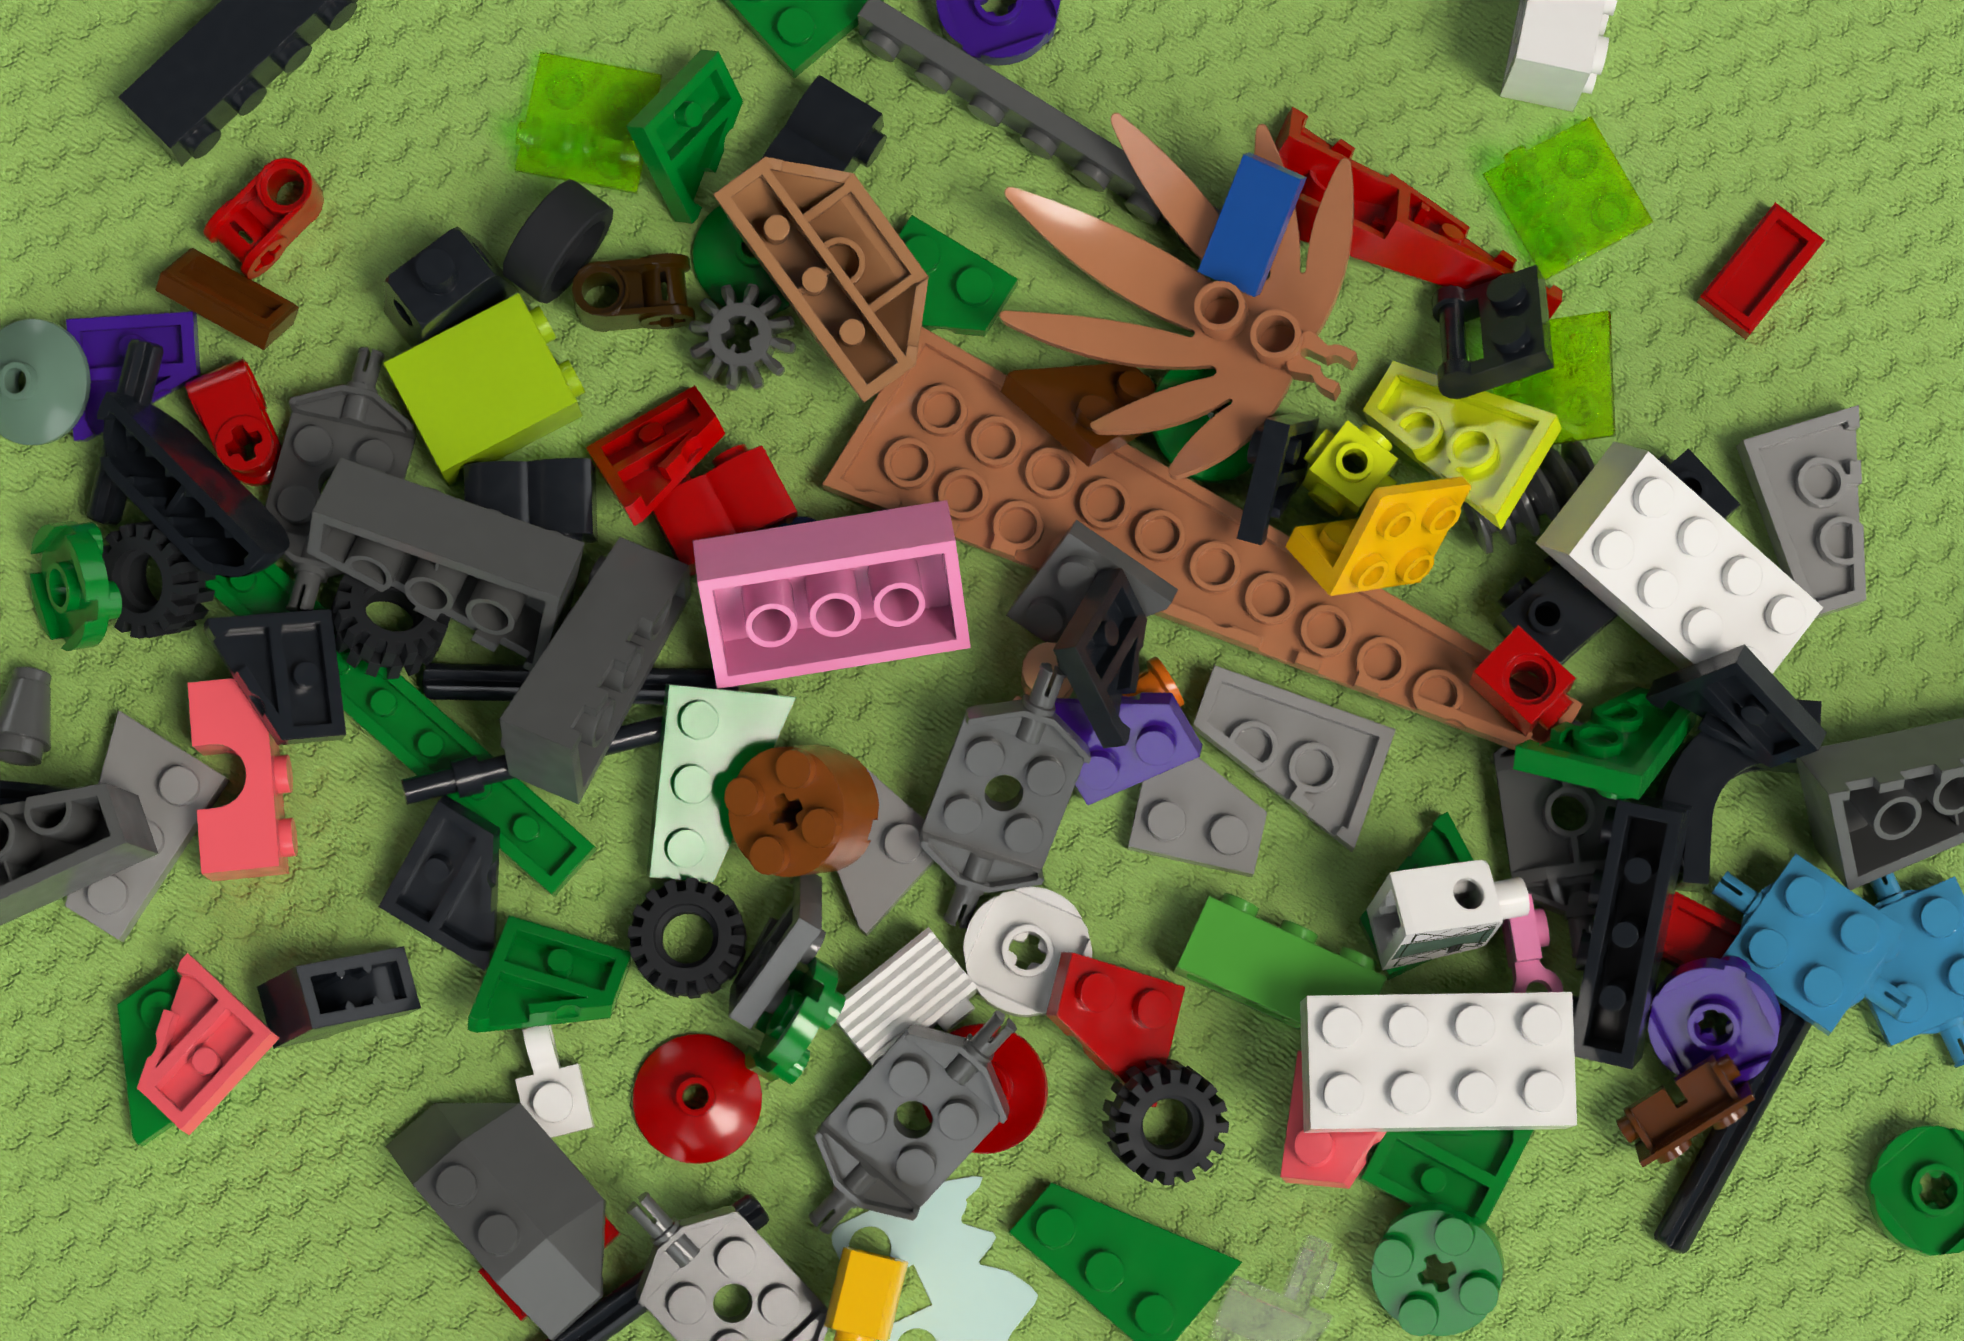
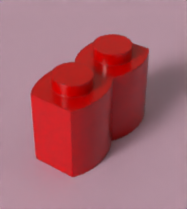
M740 444L722 452L712 460L714 469L693 479L688 473L651 512L674 558L689 565L690 576L696 574L693 541L776 528L781 523L789 524L795 517H798L797 509L762 445L748 450L745 444Z

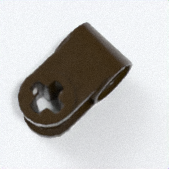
M662 253L638 259L596 261L585 265L576 274L572 286L574 307L578 319L587 328L599 332L639 328L672 329L689 325L691 321H695V310L692 307H688L685 273L691 268L690 258L683 254ZM663 282L667 284L668 300L666 301L662 299L661 283ZM600 285L609 286L619 294L616 302L606 308H595L589 305L584 298L588 291Z

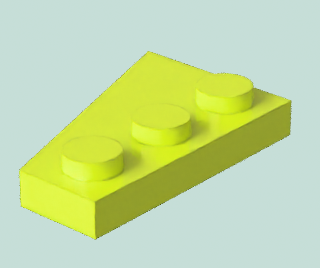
M1396 361L1391 363L1363 408L1369 425L1435 478L1464 477L1471 485L1465 502L1500 530L1562 430L1556 414L1487 391L1461 399H1451L1443 396L1438 388L1437 375Z

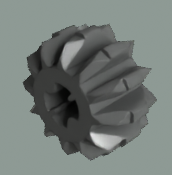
M755 284L747 285L742 303H738L736 293L731 285H725L721 288V295L726 304L725 307L719 310L708 298H704L700 302V306L705 313L713 318L711 323L698 320L690 322L689 330L692 333L708 337L709 339L691 347V355L694 359H703L715 355L703 371V374L709 380L717 378L728 366L726 387L729 390H738L743 371L747 372L749 382L755 390L762 389L764 387V379L760 373V367L766 365L778 377L782 376L785 372L782 364L772 357L774 351L784 354L795 353L796 345L794 342L788 339L776 338V334L789 331L795 326L794 319L791 316H781L770 320L779 310L782 301L777 295L773 294L757 308L759 287ZM739 322H744L749 330H753L755 326L758 328L759 335L750 339L751 350L746 353H741L735 344L730 349L727 346V339L735 336L734 325Z

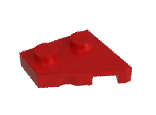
M694 385L585 448L633 525L636 526L647 518L725 435V432L716 414Z
M1061 952L1046 1016L1065 1035L1076 1038L1081 1043L1084 1053L1101 1070H1109L1124 1085L1130 1080L1125 1071L1134 1065L1143 1071L1147 1069L1145 1063L1147 1060L1157 1059L1162 1064H1166L1185 986L1073 952ZM1157 1102L1154 1103L1151 1107H1156Z

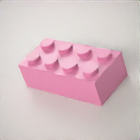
M947 500L693 541L697 582L717 689L971 648L956 540Z

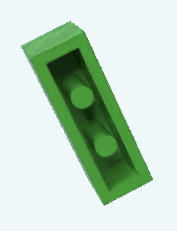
M1228 893L1223 894L1221 901L1208 896L1174 971L1175 974L1299 1031H1301L1300 1001L1306 996L1379 995L1387 978L1374 971L1377 965L1374 959L1347 947H1342L1339 955L1315 944L1318 935L1313 931L1288 920H1283L1280 928L1256 917L1259 911L1257 906Z

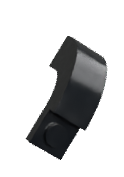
M1796 699L1821 726L1822 701ZM1702 731L1678 753L1664 774L1655 796L1657 799L1692 806L1676 885L1677 891L1699 892L1709 885L1713 811L1718 796L1725 785L1735 777L1750 772L1770 771L1799 774L1796 759L1769 768L1743 754L1737 746L1719 741Z

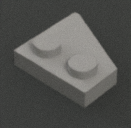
M1198 757L1142 782L1127 850L1253 877L1267 812Z
M868 769L867 771L874 781L879 799L878 820H873L867 839L871 840L865 853L853 864L837 871L858 927L866 936L872 932L935 862L920 846L919 833L924 819Z

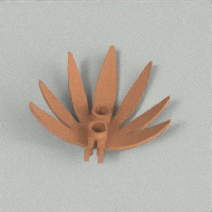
M1112 114L1111 124L1144 189L1176 234L1202 261L1219 218V213L1188 176L1157 145L1121 114ZM1259 124L1256 128L1254 154L1284 167L1267 126ZM1343 158L1340 160L1320 203L1310 237L1306 271L1301 273L1300 235L1296 209H1294L1271 266L1270 277L1265 281L1261 294L1256 297L1241 292L1232 283L1226 281L1213 282L1176 257L1108 222L1014 187H1007L1005 189V196L1015 210L1051 246L1081 271L1136 307L1195 334L1192 337L1157 328L1114 320L1023 311L1000 312L999 316L1003 324L1050 346L1103 362L1162 370H1216V374L1211 377L1190 381L1159 391L1098 418L1090 424L1095 434L1130 435L1159 431L1193 421L1232 402L1205 423L1177 454L1168 468V473L1172 479L1179 480L1218 464L1248 443L1256 427H1264L1266 418L1272 417L1293 380L1314 383L1322 395L1336 402L1341 393L1339 383L1325 377L1321 366L1305 357H1311L1327 366L1339 363L1352 371L1358 362L1355 351L1338 344L1327 345L1318 337L1338 298L1351 250L1354 222V188L1349 159Z

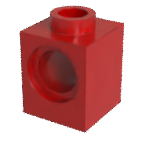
M1518 625L1473 671L1469 685L1526 737L1538 723L1548 731L1572 706L1574 702L1566 694L1570 691L1576 678ZM1518 672L1533 673L1541 680L1544 694L1531 700L1520 698L1512 691L1509 678Z

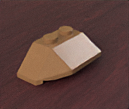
M764 157L713 194L754 257L826 356L863 402H866L916 365L929 277L854 173Z

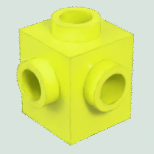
M1347 420L1336 435L1326 428L1309 449L1304 460L1312 466L1309 468L1302 485L1310 491L1308 493L1309 497L1327 513L1335 517H1339L1341 514L1347 520L1356 519L1376 488L1392 486L1398 483L1389 476L1398 458L1390 453L1393 447L1389 440L1376 429L1366 424H1362L1358 428ZM1346 456L1364 471L1357 474L1348 472L1342 464V458Z

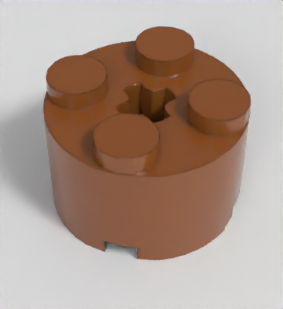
M819 744L776 747L759 753L742 768L737 778L728 784L724 797L726 807L729 810L731 831L743 855L759 873L780 877L834 872L853 864L865 853L871 840L867 839L873 820H878L879 812L877 790L865 766L849 753L844 754L831 746Z

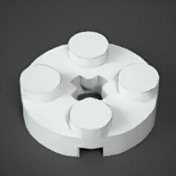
M1032 886L1003 892L996 898L993 897L985 902L972 917L965 933L963 945L966 972L977 986V992L980 997L993 1008L1017 1017L1046 1015L1061 952H1073L1092 958V946L1088 928L1082 921V917L1075 906L1066 898L1051 890ZM1030 934L1040 939L1038 950L1047 956L1042 964L1031 963L1027 970H1024L1015 965L1017 956L1009 951V947L1013 940L1023 943Z

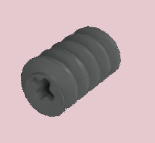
M1575 438L1564 440L1561 445V456L1555 449L1550 448L1501 530L1468 503L1463 502L1467 521L1476 541L1485 554L1493 552L1492 533L1499 531L1509 545H1514L1517 543L1516 524L1522 522L1530 534L1535 537L1540 535V515L1546 514L1551 522L1555 519L1595 467L1589 452L1581 442Z

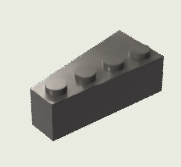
M340 457L312 511L307 553L380 592H384L391 586L405 593L409 601L415 605L413 610L434 621L437 620L441 613L475 630L471 640L494 652L498 645L501 644L525 657L526 660L522 667L531 672L570 611L584 542L566 537L557 531L547 530L509 517L497 510L487 509L452 497L437 489L424 487L395 477L377 468L364 466Z
M619 537L607 556L601 555L590 573L586 589L574 607L570 609L563 624L499 719L502 732L501 747L505 750L510 776L576 804L580 803L691 596L689 565Z
M1964 718L1822 746L1819 751L1796 759L1814 847L1847 889L1853 890L1964 843Z
M108 783L27 797L26 801L0 805V926L157 855L158 851L139 796Z

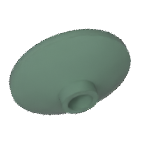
M24 319L13 322L0 330V435L18 444L34 446L49 444L62 438L78 423L88 403L91 379L85 353L75 337L56 323L41 319ZM23 371L26 377V385L20 392L18 381L20 373Z

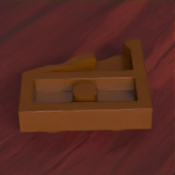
M1111 363L1013 370L1007 374L1000 392L1086 466L1090 467L1143 434L1098 435L1093 432L1090 426L1091 422L1127 404L1154 394L1156 384L1136 367Z

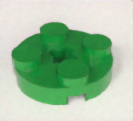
M66 521L44 525L35 534L31 548V554L42 553V572L30 574L31 592L39 621L51 640L60 638L65 640L66 643L61 647L65 651L97 646L106 634L108 621L119 618L122 611L120 590L114 581H108L102 557L103 538L100 529L93 522L79 524L75 521Z
M814 957L807 964L809 969L805 973L797 968L792 971L787 978L790 980L789 989L779 1007L772 1014L764 1011L756 1023L755 1028L763 1032L765 1036L759 1051L748 1045L745 1054V1066L770 1082L780 1078L791 1085L800 1077L810 1058V1050L807 1048L819 1028L828 1030L838 1019L844 1007L846 997L836 991L838 983L837 969L817 957Z
M1939 1125L1915 1127L1893 1137L1876 1155L1871 1172L1865 1181V1193L1869 1199L1870 1210L1877 1225L1891 1241L1901 1248L1913 1251L1924 1257L1964 1251V1131L1955 1128L1949 1129ZM1925 1174L1932 1180L1942 1175L1948 1180L1950 1185L1943 1192L1948 1203L1941 1208L1935 1202L1925 1205L1919 1195L1923 1191L1920 1180Z
M1440 1202L1413 1206L1392 1219L1385 1229L1383 1236L1377 1242L1371 1269L1375 1293L1387 1313L1399 1321L1403 1330L1415 1336H1425L1428 1334L1434 1336L1455 1335L1479 1324L1497 1305L1504 1273L1502 1249L1491 1228L1474 1214L1473 1218H1471L1464 1212L1453 1210V1205ZM1436 1255L1441 1263L1452 1261L1456 1270L1448 1274L1447 1283L1437 1284L1434 1279L1427 1280L1424 1278L1421 1272L1427 1267L1426 1257Z

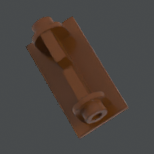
M1728 1053L1718 1059L1711 1054L1700 1063L1674 1078L1675 1083L1686 1098L1677 1105L1662 1085L1633 1104L1623 1108L1626 1115L1616 1120V1123L1629 1143L1639 1137L1641 1138V1141L1635 1144V1148L1642 1167L1647 1166L1656 1159L1660 1164L1674 1160L1689 1149L1692 1145L1690 1140L1692 1137L1710 1126H1713L1715 1130L1728 1127L1747 1112L1748 1108L1746 1105L1755 1100L1748 1081L1735 1086L1732 1083L1734 1079L1741 1076V1073Z

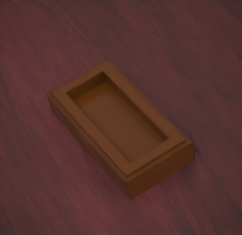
M190 248L160 273L155 290L262 350H265L294 324L299 309L293 302L194 248Z

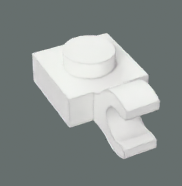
M551 1025L523 1029L524 1041L534 1075L515 1079L520 1103L551 1138L594 1128L595 1125L580 1064L561 1068Z

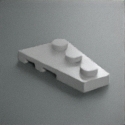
M1859 405L1742 440L1736 446L1780 568L1823 607L1816 618L1858 606L1866 600L1864 526L1859 522L1858 486L1862 484L1861 460H1857L1856 430L1860 427Z
M1216 665L1213 667L1192 726L1194 731L1351 852L1354 850L1396 730Z
M118 711L98 784L108 783L139 796L158 854L69 894L65 906L116 939L124 942L198 830L197 810L212 808L230 780L126 714Z

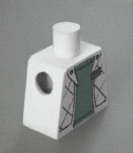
M1475 860L1391 872L1369 904L1367 913L1382 970L1483 947L1501 926L1503 920L1527 916L1530 911V901L1527 887L1521 877L1494 882L1487 861Z

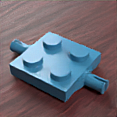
M1796 853L1778 879L1762 889L1760 893H1757L1738 880L1729 871L1724 874L1713 890L1712 894L1717 895L1744 914L1739 934L1723 957L1736 956L1745 960L1750 965L1751 970L1759 974L1770 985L1778 1002L1827 1036L1831 1034L1845 1012L1862 1001L1864 997L1895 1017L1894 1019L1896 1020L1913 997L1908 996L1879 976L1882 973L1887 952L1905 927Z
M1894 873L1870 882L1879 901L1874 907L1905 927L1887 952L1883 970L1879 976L1913 998L1897 1020L1866 997L1865 999L1888 1047L1918 1034H1937L1940 1032L1955 1064L1954 1067H1960L1964 1065L1963 892L1955 876L1924 890H1906L1902 892Z

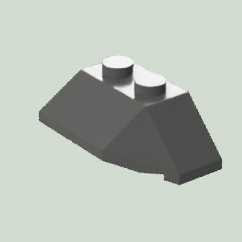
M434 1103L385 1146L416 1190L492 1279L550 1340L554 1341L603 1297L602 1270L606 1201L521 1103Z

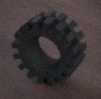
M152 521L120 526L119 531L110 532L105 537L109 545L103 546L102 557L108 581L112 580L117 584L122 597L121 615L114 627L121 633L131 631L130 637L140 639L180 633L197 626L195 620L204 619L209 611L201 603L210 602L214 599L215 590L206 588V581L215 580L216 575H209L192 564ZM150 556L157 563L162 576V592L159 601L152 595L147 583L146 568Z
M346 573L340 581L331 607L334 635H336V651L338 654L350 649L346 661L349 665L356 668L360 661L363 660L369 663L365 674L373 677L377 676L380 667L387 668V679H398L403 666L408 676L419 672L422 663L425 666L431 663L436 652L439 651L450 617L441 613L437 620L434 621L413 610L415 605L409 601L405 593L391 586L384 592H380ZM373 602L396 604L410 614L413 619V626L406 631L383 629L372 622L367 616L366 607Z
M686 878V881L676 882L675 879L664 882L665 886L656 891L654 888L645 895L646 900L641 906L637 904L632 913L634 919L632 926L629 925L628 928L631 957L646 980L657 990L660 989L666 992L667 995L677 998L679 996H688L689 999L701 998V994L711 992L713 994L722 989L721 985L728 979L730 981L738 973L737 967L744 960L747 935L742 916L728 894L725 895L719 890L718 886L710 882L705 884L699 882L697 878ZM683 914H694L702 917L709 923L713 932V942L709 952L702 959L693 963L675 961L666 953L663 946V933L666 926L672 919Z
M1157 1059L1145 1061L1147 1069L1143 1071L1134 1065L1125 1071L1130 1078L1127 1083L1123 1085L1116 1080L1110 1088L1117 1094L1114 1102L1105 1099L1102 1110L1109 1116V1121H1102L1103 1133L1111 1140L1107 1142L1108 1146L1131 1171L1136 1172L1142 1179L1153 1183L1154 1179H1157L1163 1185H1174V1177H1179L1185 1183L1196 1179L1192 1170L1199 1166L1206 1172L1214 1165L1207 1159L1210 1152L1213 1150L1221 1155L1225 1144L1218 1139L1219 1132L1228 1133L1229 1122L1221 1116V1113L1227 1111L1224 1100L1216 1095L1218 1090L1208 1080L1188 1065L1185 1067L1178 1061L1167 1059L1166 1064H1162ZM1171 1098L1181 1101L1187 1111V1125L1182 1135L1169 1144L1156 1145L1150 1143L1143 1132V1119L1147 1110L1154 1103L1162 1099Z

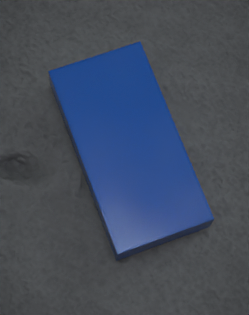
M1253 153L1243 154L1197 272L1217 281L1232 283L1241 292L1256 297L1260 295L1307 177Z

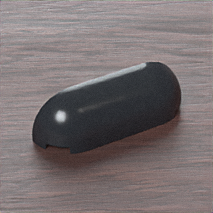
M106 392L97 413V419L104 420L103 440L106 457H99L100 462L109 478L192 564L209 575L233 578L259 573L273 565L283 556L289 548L290 542L280 522L185 426L151 404L149 406L139 404L133 396ZM127 437H135L140 442L135 451L128 449Z

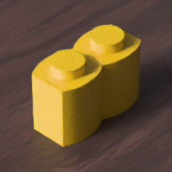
M843 1247L824 1326L836 1329L834 1341H888L890 1339L908 1261L857 1248Z

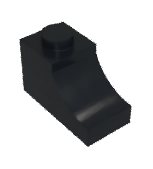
M404 946L295 966L257 986L267 1026L279 1037L278 1041L273 1045V1049L326 1039L363 1025L408 1015L421 1008Z

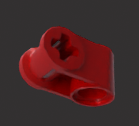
M290 158L273 160L265 165L262 171L234 198L227 201L214 213L203 231L204 237L211 243L220 242L242 264L241 272L248 279L257 278L272 267L285 249L317 219L324 203L322 189L305 165L299 161ZM293 181L304 183L303 194L299 200L289 205L277 204V195L282 186ZM243 231L253 240V243L249 244L239 235V232Z
M242 357L186 382L185 387L190 401L204 429L209 434L222 463L245 485L258 487L272 482L282 445L266 411L267 405L261 389L246 360ZM255 442L254 452L256 457L245 461L244 458L247 456L244 446Z

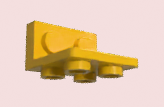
M1461 476L1378 487L1372 492L1359 518L1295 527L1285 547L1329 596L1420 583L1431 571L1435 561L1434 557L1448 530L1458 521L1461 514V506L1471 489V485Z

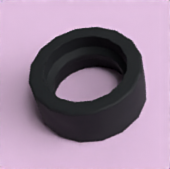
M569 179L559 184L542 200L517 233L503 262V275L538 302L547 304L558 298L573 283L578 271L587 265L597 252L613 220V208L574 180Z

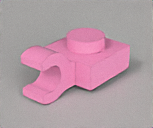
M1528 894L1530 901L1529 914L1527 916L1506 919L1502 926L1508 967L1512 968L1513 974L1511 993H1526L1527 986L1532 982L1543 984L1548 992H1563V986L1559 977L1551 970L1546 969L1540 962V959L1543 958L1541 947H1548L1550 944L1548 922L1544 909H1534L1532 894Z

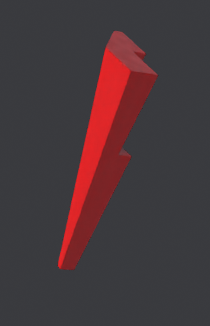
M1294 107L1291 108L1284 120L1275 145L1284 168L1307 177L1295 206L1301 241L1310 242L1314 221L1326 188L1340 160L1347 158L1351 163L1354 188V222L1349 256L1441 286L1453 285L1463 289L1496 279L1504 274L1515 272L1514 267L1517 262L1515 257L1504 250L1496 257H1493L1466 238L1470 229L1467 224L1391 173L1386 177L1352 160L1355 150L1353 146L1343 139H1340L1334 146L1330 145L1305 128L1308 115ZM1555 285L1551 288L1546 287L1549 320L1562 302L1563 290Z

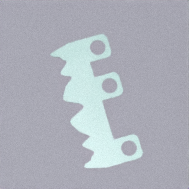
M971 1176L944 1181L920 1207L918 1216L914 1221L869 1210L838 1225L834 1229L832 1244L839 1260L843 1247H849L850 1240L856 1231L864 1227H876L884 1231L890 1240L891 1252L889 1257L908 1261L907 1268L912 1265L915 1266L932 1305L895 1322L888 1341H898L903 1333L915 1328L930 1332L936 1341H1008L1011 1333L1034 1306L1038 1294L1029 1284L1010 1271L979 1263L996 1239L994 1233L963 1224L961 1221L967 1206L966 1199L980 1187L983 1177Z

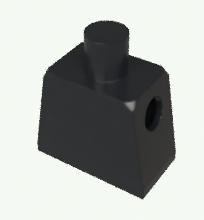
M455 227L385 279L384 313L410 347L413 348L508 299L517 292V288L503 275L502 269L479 240L461 228Z

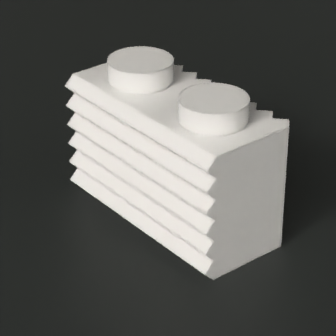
M928 927L844 994L846 997L845 1004L835 1022L870 1066L873 1067L910 1025H920L933 1029L939 1024L944 1032H948L975 1009L969 999L977 993V986Z

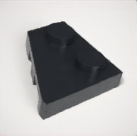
M1293 412L1266 418L1264 427H1256L1247 454V462L1253 464L1254 469L1236 539L1258 545L1264 544L1267 539L1270 517L1280 519L1291 496L1297 492L1305 478L1308 462L1304 460V457L1313 445L1319 418Z
M1122 568L1103 570L1098 573L1053 649L1061 672L1067 676L1103 748L1126 746L1129 741L1131 729L1119 717L1122 694L1136 693L1140 670L1139 653L1144 644L1147 618Z
M331 609L207 618L204 623L206 636L277 745L342 740L346 736Z
M1745 644L1654 680L1646 696V699L1652 705L1661 710L1670 700L1702 717L1698 730L1719 741L1737 746L1743 754L1769 768L1819 751L1827 733Z
M444 795L436 803L378 907L485 971L496 949L500 828L447 795Z

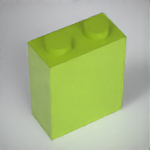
M519 293L383 363L448 486L464 478V464L498 461L583 416L576 398L586 392L568 359L557 365L547 346L549 342L557 338L539 305L528 310Z

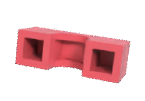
M234 678L187 683L192 747L203 756L217 754L236 755L242 759L246 769L245 785L234 801L218 808L197 810L201 874L212 882L289 874L288 857L297 856L298 853L297 830L294 818H285L283 794L292 793L293 774L289 755H280L279 745H277Z

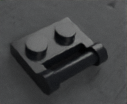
M1537 265L1514 273L1501 275L1496 279L1467 289L1453 285L1444 286L1433 294L1431 300L1434 319L1440 323L1443 361L1438 368L1437 379L1439 391L1443 396L1451 399L1465 398L1554 368L1546 283ZM1480 317L1484 358L1470 362L1468 361L1465 322Z

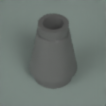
M16 667L13 669L12 678L0 703V761L19 766H37L42 762L43 753L51 749L50 683L52 676L49 673L31 667Z

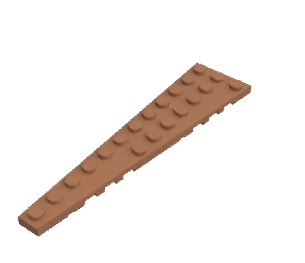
M922 326L916 365L879 392L822 484L824 491L878 511L947 500L955 540L1034 570L1040 568L1075 520H1078L1178 589L1169 607L1154 615L1515 750L1516 745L1529 739L1539 742V745L1549 741L1551 728L1564 722L1572 724L1583 703L1566 694L1574 702L1566 713L1548 731L1538 723L1525 737L1469 685L1473 671L1490 655V650L1383 589L1329 596L1285 547L1290 536L1269 525L1267 539L1263 545L1236 539L1243 509L1188 478L1172 479L1168 473L1169 467L1127 443L1090 467L1086 466L1000 392L1006 379V374ZM1518 672L1509 678L1512 691L1520 698L1531 700L1544 694L1541 680L1528 672Z

